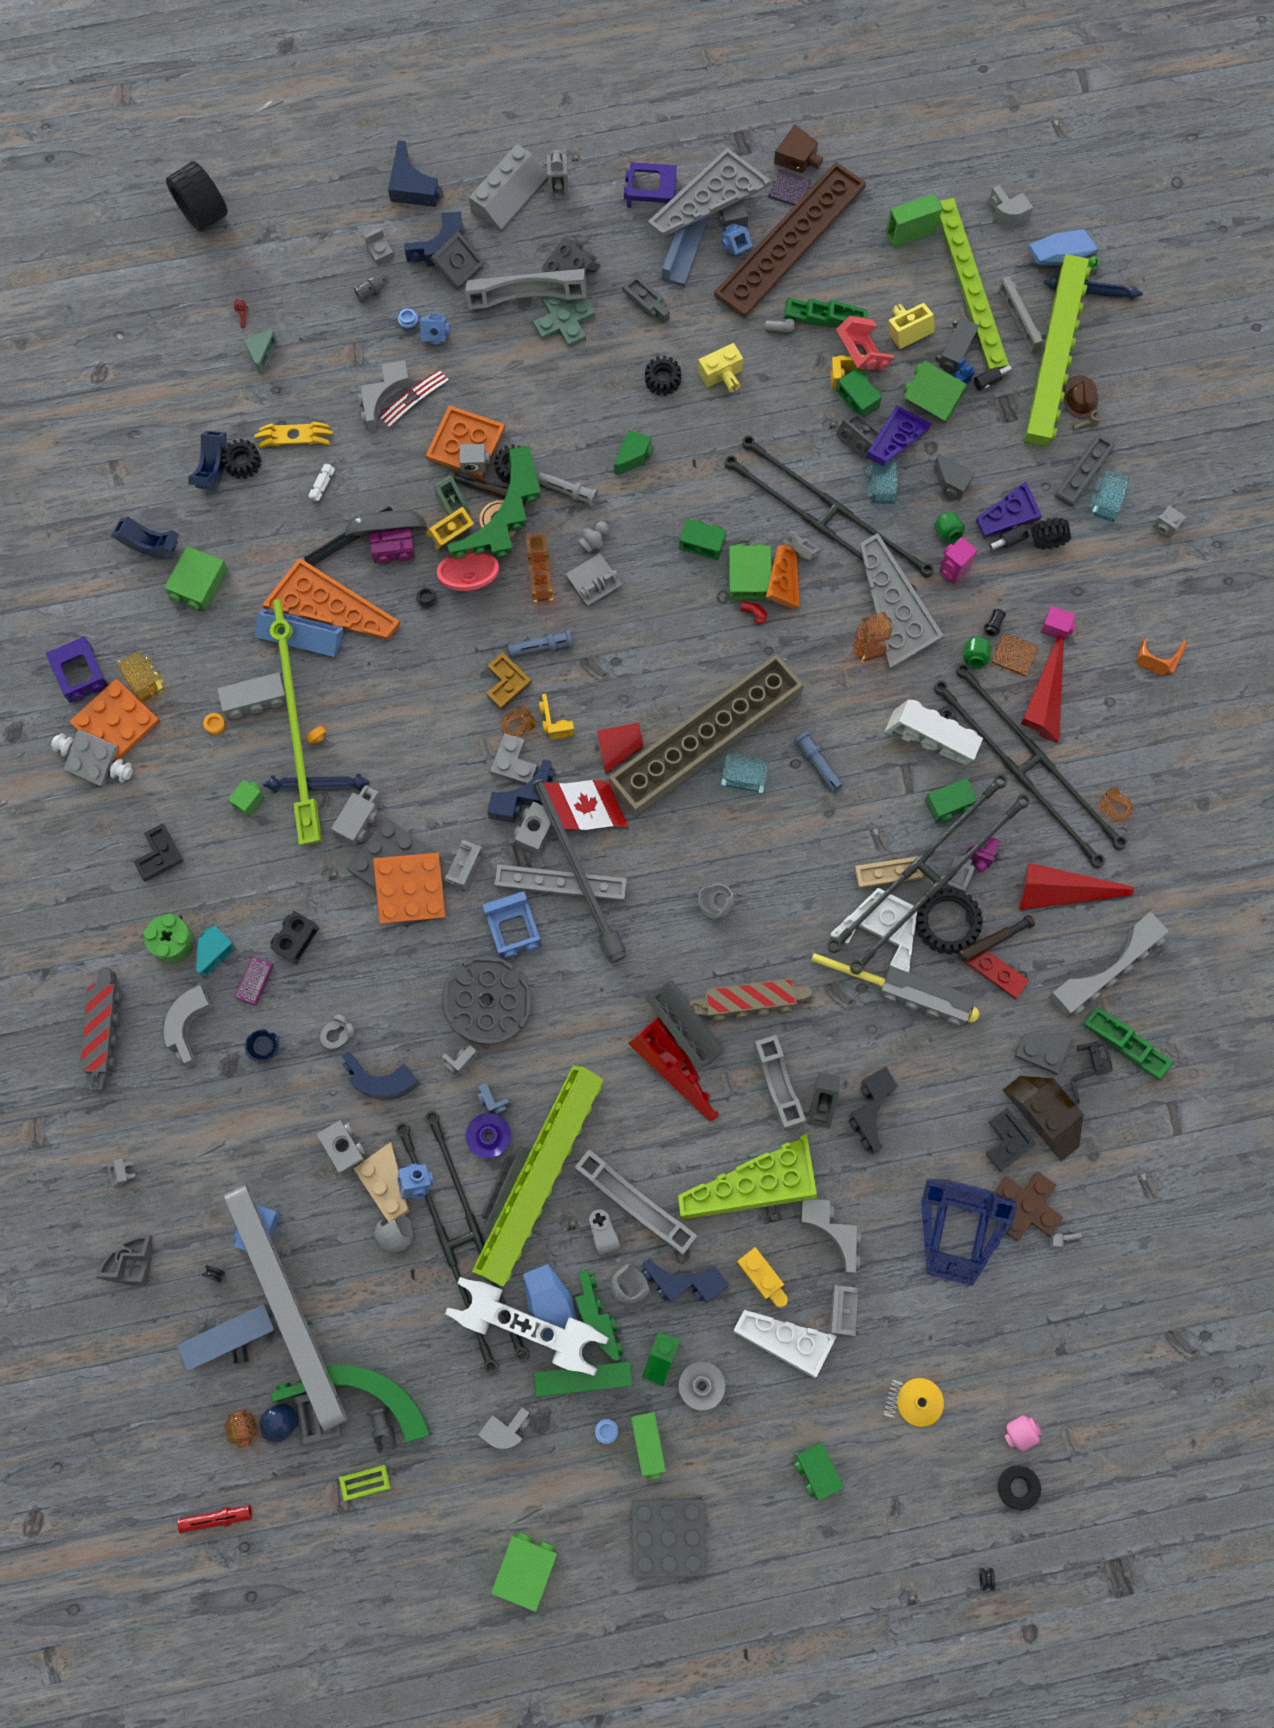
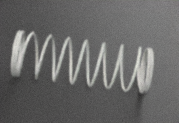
M892 1380L895 1383H891L892 1385L898 1383L897 1385H903L902 1382ZM883 1413L885 1416L895 1418V1416H891L889 1413Z

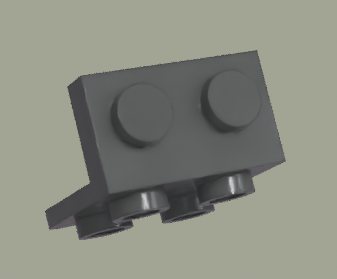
M564 236L544 263L542 269L544 272L585 269V272L587 269L596 272L601 265L596 261L597 257L592 252H586L583 249L584 245L578 239L574 238L572 240Z

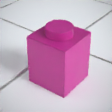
M1051 606L1046 615L1041 633L1055 638L1060 635L1065 640L1067 635H1072L1076 623L1073 622L1075 614Z

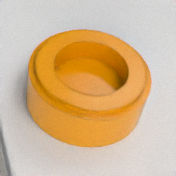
M211 713L205 717L203 726L209 734L219 735L225 730L226 722L220 714Z

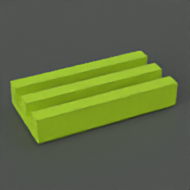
M386 1465L339 1477L344 1501L391 1489ZM379 1471L382 1472V1476L350 1485L345 1483L349 1479ZM384 1481V1485L350 1495L347 1493V1490Z

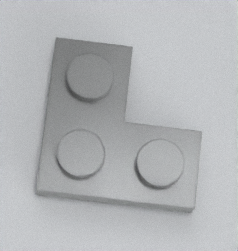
M504 733L490 773L524 785L533 779L538 765L519 759L525 739Z

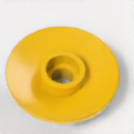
M924 1378L909 1380L901 1387L902 1390H899L900 1393L897 1395L900 1398L897 1399V1407L900 1415L906 1422L913 1426L926 1427L932 1425L940 1418L944 1409V1399L936 1384ZM919 1398L925 1399L926 1404L924 1407L918 1405Z

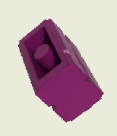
M411 528L369 534L374 563L388 564L392 560L406 562L411 558H415Z

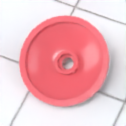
M472 553L462 559L449 558L448 556L437 568V577L442 585L462 592L478 590L489 585L499 573L498 561L489 553L482 555Z

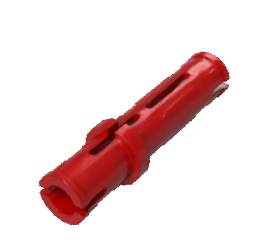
M250 1504L231 1509L224 1507L221 1511L179 1518L178 1531L180 1534L222 1525L229 1527L232 1523L252 1520V1508Z

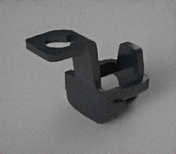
M1103 1041L1077 1046V1051H1090L1094 1069L1079 1073L1071 1078L1076 1105L1080 1104L1076 1081L1113 1071L1109 1052ZM1098 1047H1104L1106 1059L1100 1058Z

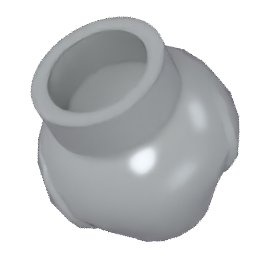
M600 521L596 523L595 530L591 528L583 530L579 543L589 553L593 549L602 548V535L607 534L609 529L606 522Z

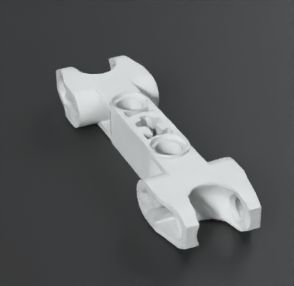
M459 1278L458 1284L471 1292L472 1304L464 1311L447 1308L446 1315L452 1317L464 1327L484 1335L489 1324H494L556 1350L552 1360L553 1364L570 1371L596 1375L598 1369L583 1359V1347L590 1341L608 1344L609 1337L601 1334L592 1326L569 1317L565 1329L498 1302L503 1291L498 1287L486 1282ZM507 1310L511 1314V1319L507 1324H504L501 1321V1314ZM517 1321H529V1325L532 1326L531 1330L525 1331L524 1326L516 1324ZM547 1328H551L554 1332V1337L549 1342L543 1337V1333Z

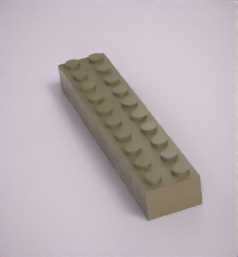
M775 654L609 776L610 787L631 813L637 817L800 696L803 690V683L778 654Z

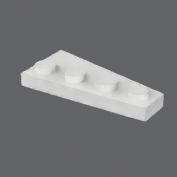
M746 1310L743 1311L733 1330V1333L813 1378L817 1377L837 1335L825 1334L815 1329H807L790 1322L778 1321L772 1317Z

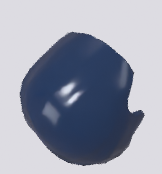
M266 1029L252 1032L244 1043L246 1055L258 1063L271 1060L278 1052L280 1036L274 1032L269 1033Z
M286 1403L270 1407L262 1414L259 1424L262 1437L266 1441L282 1442L291 1435L299 1421L294 1408Z

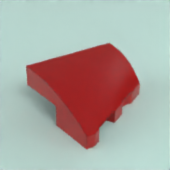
M639 723L597 730L605 774L610 773L611 769L619 763L625 762L633 753L643 749Z

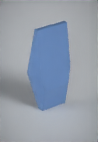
M1084 229L1055 233L1029 244L1027 248L1035 259L1036 264L1061 266L1065 254L1086 258L1098 251V248Z
M548 1263L523 1273L530 1315L565 1329L569 1317L578 1320L572 1294ZM547 1328L543 1333V1337L547 1342L551 1341L554 1337V1332L551 1328Z

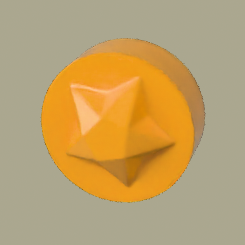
M320 725L312 730L305 739L309 744L320 743L324 740V735L327 731Z

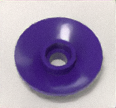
M483 1113L476 1116L469 1123L466 1130V1142L469 1149L475 1155L482 1158H494L501 1155L507 1149L511 1140V1131L508 1123L501 1116L494 1113ZM487 1133H492L493 1139L487 1141L485 1139V1135Z

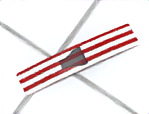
M437 370L396 400L380 415V418L390 427L418 401L447 382L448 378L440 370Z

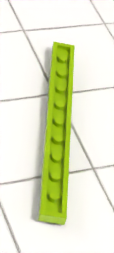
M955 199L941 200L943 211L940 216V226L971 322L979 325L976 337L987 371L995 367L1000 370L1008 366L1009 363Z

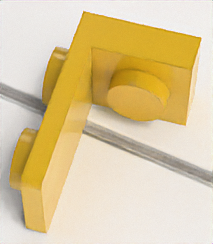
M840 355L832 357L830 367L832 389H837L838 380L845 376V371L857 369L851 356Z
M542 694L543 701L539 702L541 714L546 716V721H542L544 734L549 733L550 740L575 736L573 721L560 720L556 724H551L547 696Z

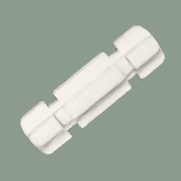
M324 464L321 470L322 474L319 473L313 485L314 490L311 489L308 495L313 501L318 502L321 499V492L324 493L331 479L329 476L332 477L335 468L330 464Z

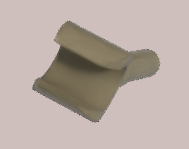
M1092 411L1088 419L1073 425V430L1087 425L1097 426L1102 417L1099 419L1094 417L1099 411Z

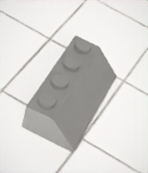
M516 144L469 196L471 212L502 232L548 180V175L532 153Z

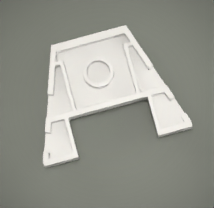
M879 888L876 889L850 916L832 931L830 937L836 939L885 891ZM890 894L859 927L882 938L914 906ZM917 911L887 940L898 946L889 967L893 966L909 972ZM853 934L843 944L848 945Z

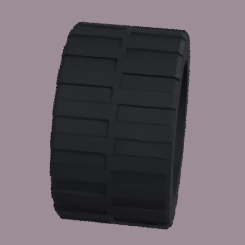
M191 161L166 178L167 187L176 204L187 220L198 231H203L227 215L228 209L218 188L197 162Z

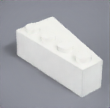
M909 699L893 711L884 731L892 735L893 731L903 735L901 739L908 742L910 740L921 742L922 748L927 750L938 749L940 750V755L964 765L975 759L983 740L974 730L965 729L959 726V723L955 720L946 719L940 716L939 712L929 710L923 707L920 702Z

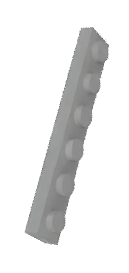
M497 864L495 888L584 897L573 872ZM585 874L597 899L625 900L627 878Z

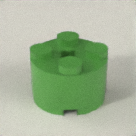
M172 914L155 918L144 930L143 935L147 949L160 961L169 963L181 962L190 955L193 949L194 934L183 920Z

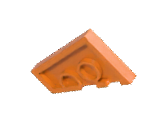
M782 544L776 550L766 598L788 608L796 609L800 607L797 551Z

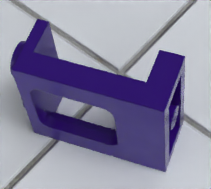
M630 162V170H626L625 182L628 183V187H624V199H627V207L631 208L632 201L667 204L675 197L677 165ZM648 172L660 174L659 189L656 191L633 189L634 173Z
M85 636L46 653L62 693L70 703L78 702L91 693L101 692L109 685L93 654L94 650ZM84 656L91 670L92 678L79 685L70 687L62 670V665Z

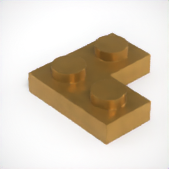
M503 652L487 665L488 669L500 682L486 694L500 710H503L532 683V680Z

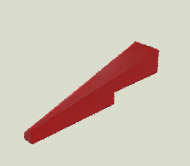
M1058 635L1021 721V725L1040 732L1039 736L1058 743L1060 734L1064 639L1060 635Z
M1029 863L1025 871L1019 910L1091 902L1098 899H1113L1114 897L1121 896L1129 897L1133 895L1134 887Z
M659 1016L656 1017L628 1044L711 1122L719 1115L718 1111L715 1112L709 1104L708 1099L710 1096L708 1092H703L698 1083L700 1077L688 1055L678 1046L674 1036Z

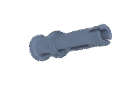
M569 629L564 633L554 635L549 633L545 638L508 644L511 657L548 649L554 652L558 648L568 646L573 648Z
M806 731L794 740V744L799 745L805 754L804 758L813 763L831 791L834 792L839 789L838 786L841 787L843 785V782L840 781L821 754V747L817 746L810 737V731Z

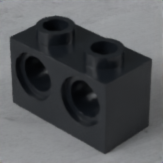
M293 911L291 915L284 919L283 928L280 933H276L272 938L270 948L277 955L297 965L320 928L312 920ZM297 924H304V928L301 931H294ZM286 942H292V947L289 950H282Z

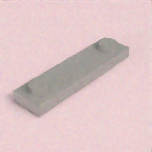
M1009 276L1002 278L999 292L1032 354L1039 352L1043 342L1042 334L1040 331H1037L1018 294L1016 284L1012 283Z

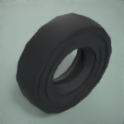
M1019 1465L1009 1467L1003 1471L999 1478V1496L1004 1504L1012 1509L1020 1511L1030 1509L1036 1505L1041 1496L1040 1480L1035 1472L1028 1467ZM1017 1478L1024 1479L1028 1484V1493L1021 1498L1014 1496L1011 1492V1483Z

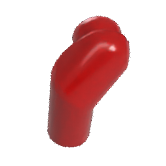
M742 601L740 611L753 613L755 615V623L764 624L767 612L759 604Z

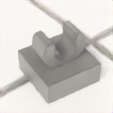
M121 1158L113 1160L108 1165L112 1188L121 1186L126 1181L135 1177V1173L127 1174L125 1172V1168L131 1167L133 1162L127 1161L123 1164V1159Z

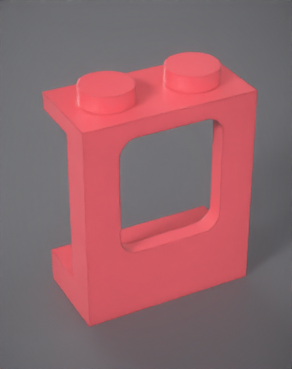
M849 316L836 330L857 368L883 371L888 368L889 363L895 357L894 355L879 353L869 334L877 327L874 320ZM855 344L862 345L867 352L863 358Z

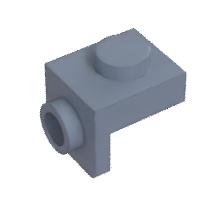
M487 1083L479 1086L481 1092L477 1096L481 1105L487 1106L489 1113L499 1115L508 1110L507 1107L511 1106L508 1098L495 1103Z

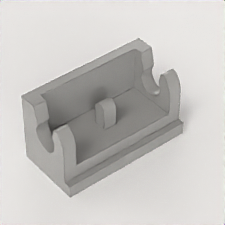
M462 840L453 863L444 878V882L466 891L483 855L482 846Z
M833 1286L829 1334L856 1336L859 1289L847 1286Z

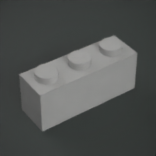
M279 672L217 688L222 711L227 719H237L248 713H260L263 709L271 707L279 708L287 703L284 681Z

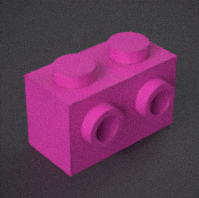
M963 537L954 545L950 544L943 552L945 556L940 561L942 565L939 572L942 577L956 584L971 568L978 549Z

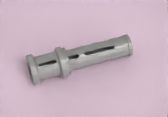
M542 471L538 475L540 485L570 495L574 501L586 502L590 507H593L597 501L598 489H589L584 487L582 483L573 484Z

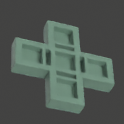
M550 296L542 297V302L549 314L533 321V325L540 338L545 340L560 333L568 348L586 341V335L580 323L595 317V311L588 299L583 298L568 305L565 299Z

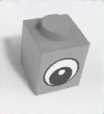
M460 444V466L462 473L486 472V464H490V453L486 452L485 444Z

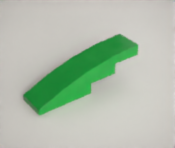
M788 297L785 302L784 318H790L806 324L838 328L849 316L867 319L868 310L832 299L829 303H825L811 298L804 302Z
M1096 1007L1084 1022V1025L1104 1042L1159 1081L1163 1079L1173 1066L1171 1059L1156 1051L1154 1045L1136 1035L1134 1029L1099 1007Z
M630 1362L595 1365L594 1367L598 1369L595 1376L567 1369L533 1373L535 1397L632 1386Z

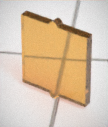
M1004 632L999 645L995 647L996 653L991 663L1026 677L1030 665L1035 661L1033 658L1038 645Z

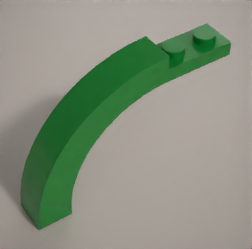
M347 1365L326 1366L334 1386L347 1385L357 1387L372 1393L383 1401L397 1418L406 1442L431 1435L425 1416L416 1401L404 1388L389 1377L362 1367ZM299 1379L300 1384L293 1386L290 1385V1382L276 1386L277 1391L270 1392L272 1402H279L307 1393L302 1380Z

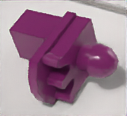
M991 837L987 841L985 849L980 848L970 858L973 860V863H976L977 871L983 872L986 868H990L1000 840ZM975 845L970 846V847L968 848V850H967V853H968Z

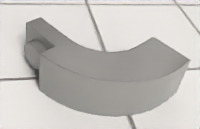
M201 985L188 990L173 1003L164 1023V1039L167 1048L171 1051L178 1049L175 1051L178 1061L188 1067L197 1064L187 1039L189 1026L195 1018L213 1009L206 990Z

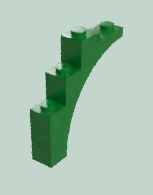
M529 445L509 449L510 484L499 511L489 523L475 534L461 541L448 544L449 558L462 559L468 554L482 555L487 550H490L492 556L502 559L512 553V544L508 530L518 531L523 526H526L527 519L522 502L527 504L534 503L537 499H540L541 495Z

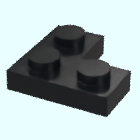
M164 823L144 833L153 851L133 861L144 882L184 862Z
M1008 1108L988 1122L1003 1140L986 1153L999 1172L1003 1171L1036 1144Z

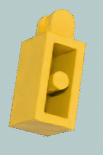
M756 1247L736 1262L737 1266L764 1301L769 1297L778 1308H782L787 1304L788 1298L781 1289L784 1283Z

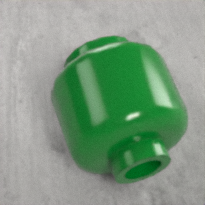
M954 512L942 513L934 525L936 533L945 543H956L963 537L965 531L963 522Z
M974 637L967 640L964 645L963 654L965 663L975 669L986 666L991 660V643L982 637Z

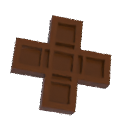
M1038 1171L1025 1189L1005 1176L992 1194V1196L1011 1209L998 1228L1016 1241L1020 1240L1030 1224L1050 1237L1063 1219L1060 1214L1044 1204L1057 1185Z

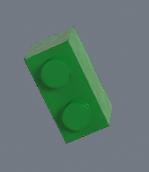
M858 368L838 380L836 391L854 413L858 412L861 416L866 417L880 408L882 399L880 391L871 385L867 375L861 373Z
M687 519L679 540V549L719 560L726 540V530L718 525L704 524L697 519Z
M965 778L928 793L925 802L935 823L939 821L944 823L952 820L956 814L962 813L963 815L978 799L968 779Z
M822 1442L795 1455L797 1460L794 1461V1464L799 1474L805 1475L808 1481L805 1487L811 1498L815 1496L819 1501L844 1488Z

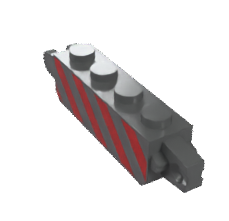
M108 967L100 969L97 984H91L87 988L79 1067L83 1072L87 1073L88 1090L104 1091L107 1077L112 1076V1070L116 1067L114 1049L118 1046L116 1028L120 1024L118 1007L122 1002V991L116 986V974Z

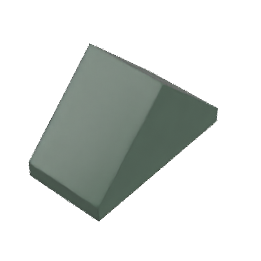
M271 329L244 340L259 374L262 375L278 342L274 330Z
M451 475L434 485L436 499L448 516L461 507L467 513L470 512Z

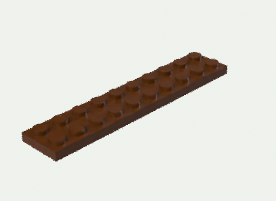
M835 162L716 289L714 297L745 318L865 189L866 182Z

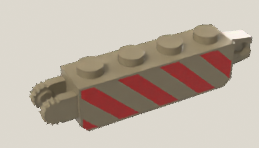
M790 979L710 988L705 993V997L689 1001V1005L695 1009V1013L699 1016H707L708 1020L713 1019V1022L725 1021L726 1017L735 1016V1019H744L748 1017V1014L757 1013V1016L770 1015L771 1011H779L781 1014L792 1012V1009L796 1008L797 1003L810 1000L813 991L808 986L794 987V982Z

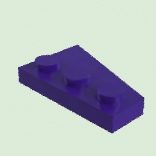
M1025 481L1015 491L1007 494L999 503H995L976 518V523L983 538L1010 530L1014 526L1040 520L1042 515Z

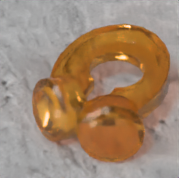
M518 706L517 709L508 712L503 717L501 730L506 734L516 737L523 734L526 730L534 729L535 719L530 715L531 711L528 708ZM524 717L516 730L512 731L509 729L508 723L510 720H518Z
M1118 787L1110 788L1105 793V796L1101 798V810H1104L1112 819L1125 821L1131 817L1133 806L1127 797L1120 794ZM1110 800H1114L1116 803H1123L1126 806V812L1123 814L1117 813Z

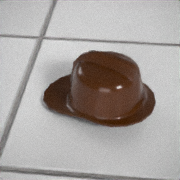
M1073 376L1066 383V407L1071 415L1084 419L1088 418L1092 411L1097 410V388L1095 383L1086 376Z

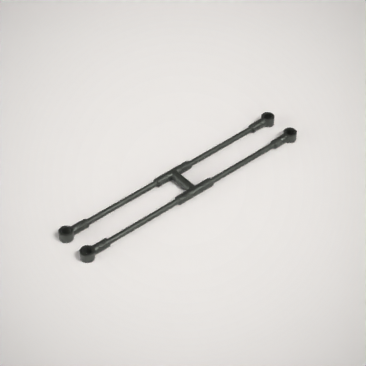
M747 435L743 438L742 446L744 449L752 450L759 456L765 457L831 506L820 520H817L808 512L805 513L749 473V470L737 462L735 456L729 455L726 457L725 467L727 469H734L743 477L752 480L802 516L803 520L831 540L834 539L863 560L861 552L838 537L836 532L826 526L837 511L846 518L856 522L872 535L878 533L886 545L909 560L910 564L920 570L923 577L928 578L932 576L934 571L932 564L923 563L914 555H909L853 515L854 513L827 493L821 492L769 455L765 449L755 443L752 436ZM928 568L930 572H925L924 569ZM911 584L914 590L916 591V586Z
M959 664L956 670L957 676L964 678L986 699L1033 753L1034 756L1020 767L998 748L959 705L958 700L947 689V683L942 680L937 681L934 686V692L937 695H942L951 706H954L1003 760L1004 765L1007 766L1022 785L1036 796L1081 846L1080 849L1090 859L1092 867H1102L1105 863L1104 856L1097 854L1087 842L1085 843L1025 775L1038 762H1041L1049 772H1052L1099 823L1105 834L1113 841L1112 844L1116 850H1122L1126 847L1127 839L1124 836H1119L1109 824L1107 825L1058 772L1056 766L1031 739L1027 738L979 685L978 680L969 672L970 667L967 664ZM959 669H965L966 673L960 672ZM937 686H943L944 690H939ZM1117 840L1122 841L1123 846L1118 845ZM1094 859H1100L1101 864H1097Z
M1003 774L996 775L993 783L982 793L983 795L931 847H927L849 928H846L836 939L829 940V952H839L841 945L853 934L852 932L905 879H908L919 869L934 884L924 893L925 896L871 949H868L858 960L851 962L850 971L853 974H860L867 962L875 956V952L928 899L931 900L957 874V870L1009 819H1012L1021 809L1028 807L1030 803L1029 796L1020 794L1017 797L1016 803L1005 813V816L954 867H950L941 877L938 876L925 862L934 854V850L986 799H989L998 789H1003L1006 786V776ZM1002 779L1004 783L999 784L996 780ZM1025 799L1027 803L1021 804L1019 800ZM832 943L838 944V948L832 949L830 945ZM859 964L861 968L859 970L853 969V965Z
M429 1111L425 1119L430 1124L434 1136L439 1142L466 1213L465 1218L470 1232L449 1240L444 1226L441 1225L430 1193L425 1196L436 1225L435 1230L449 1267L452 1268L458 1284L461 1276L457 1268L458 1263L453 1249L474 1240L480 1255L485 1243L475 1216L471 1213L444 1142V1134L439 1124L440 1117L437 1112ZM432 1114L436 1115L434 1122L429 1121V1116ZM399 1123L396 1126V1133L401 1137L412 1164H419L410 1137V1127L406 1123ZM402 1126L407 1127V1131L404 1134L399 1133V1129ZM492 1283L493 1286L500 1288L499 1285ZM458 1284L466 1309H468L471 1303L466 1289ZM501 1294L499 1302L506 1305L503 1295ZM506 1310L503 1314L508 1323L511 1316L509 1311ZM475 1331L485 1362L484 1370L488 1374H495L499 1369V1365L494 1361L483 1335ZM510 1331L509 1335L515 1348V1358L521 1362L526 1361L529 1357L528 1350L524 1348L520 1335ZM520 1350H524L526 1352V1357L524 1359H520L518 1357V1352ZM489 1363H494L496 1366L493 1372L487 1369Z

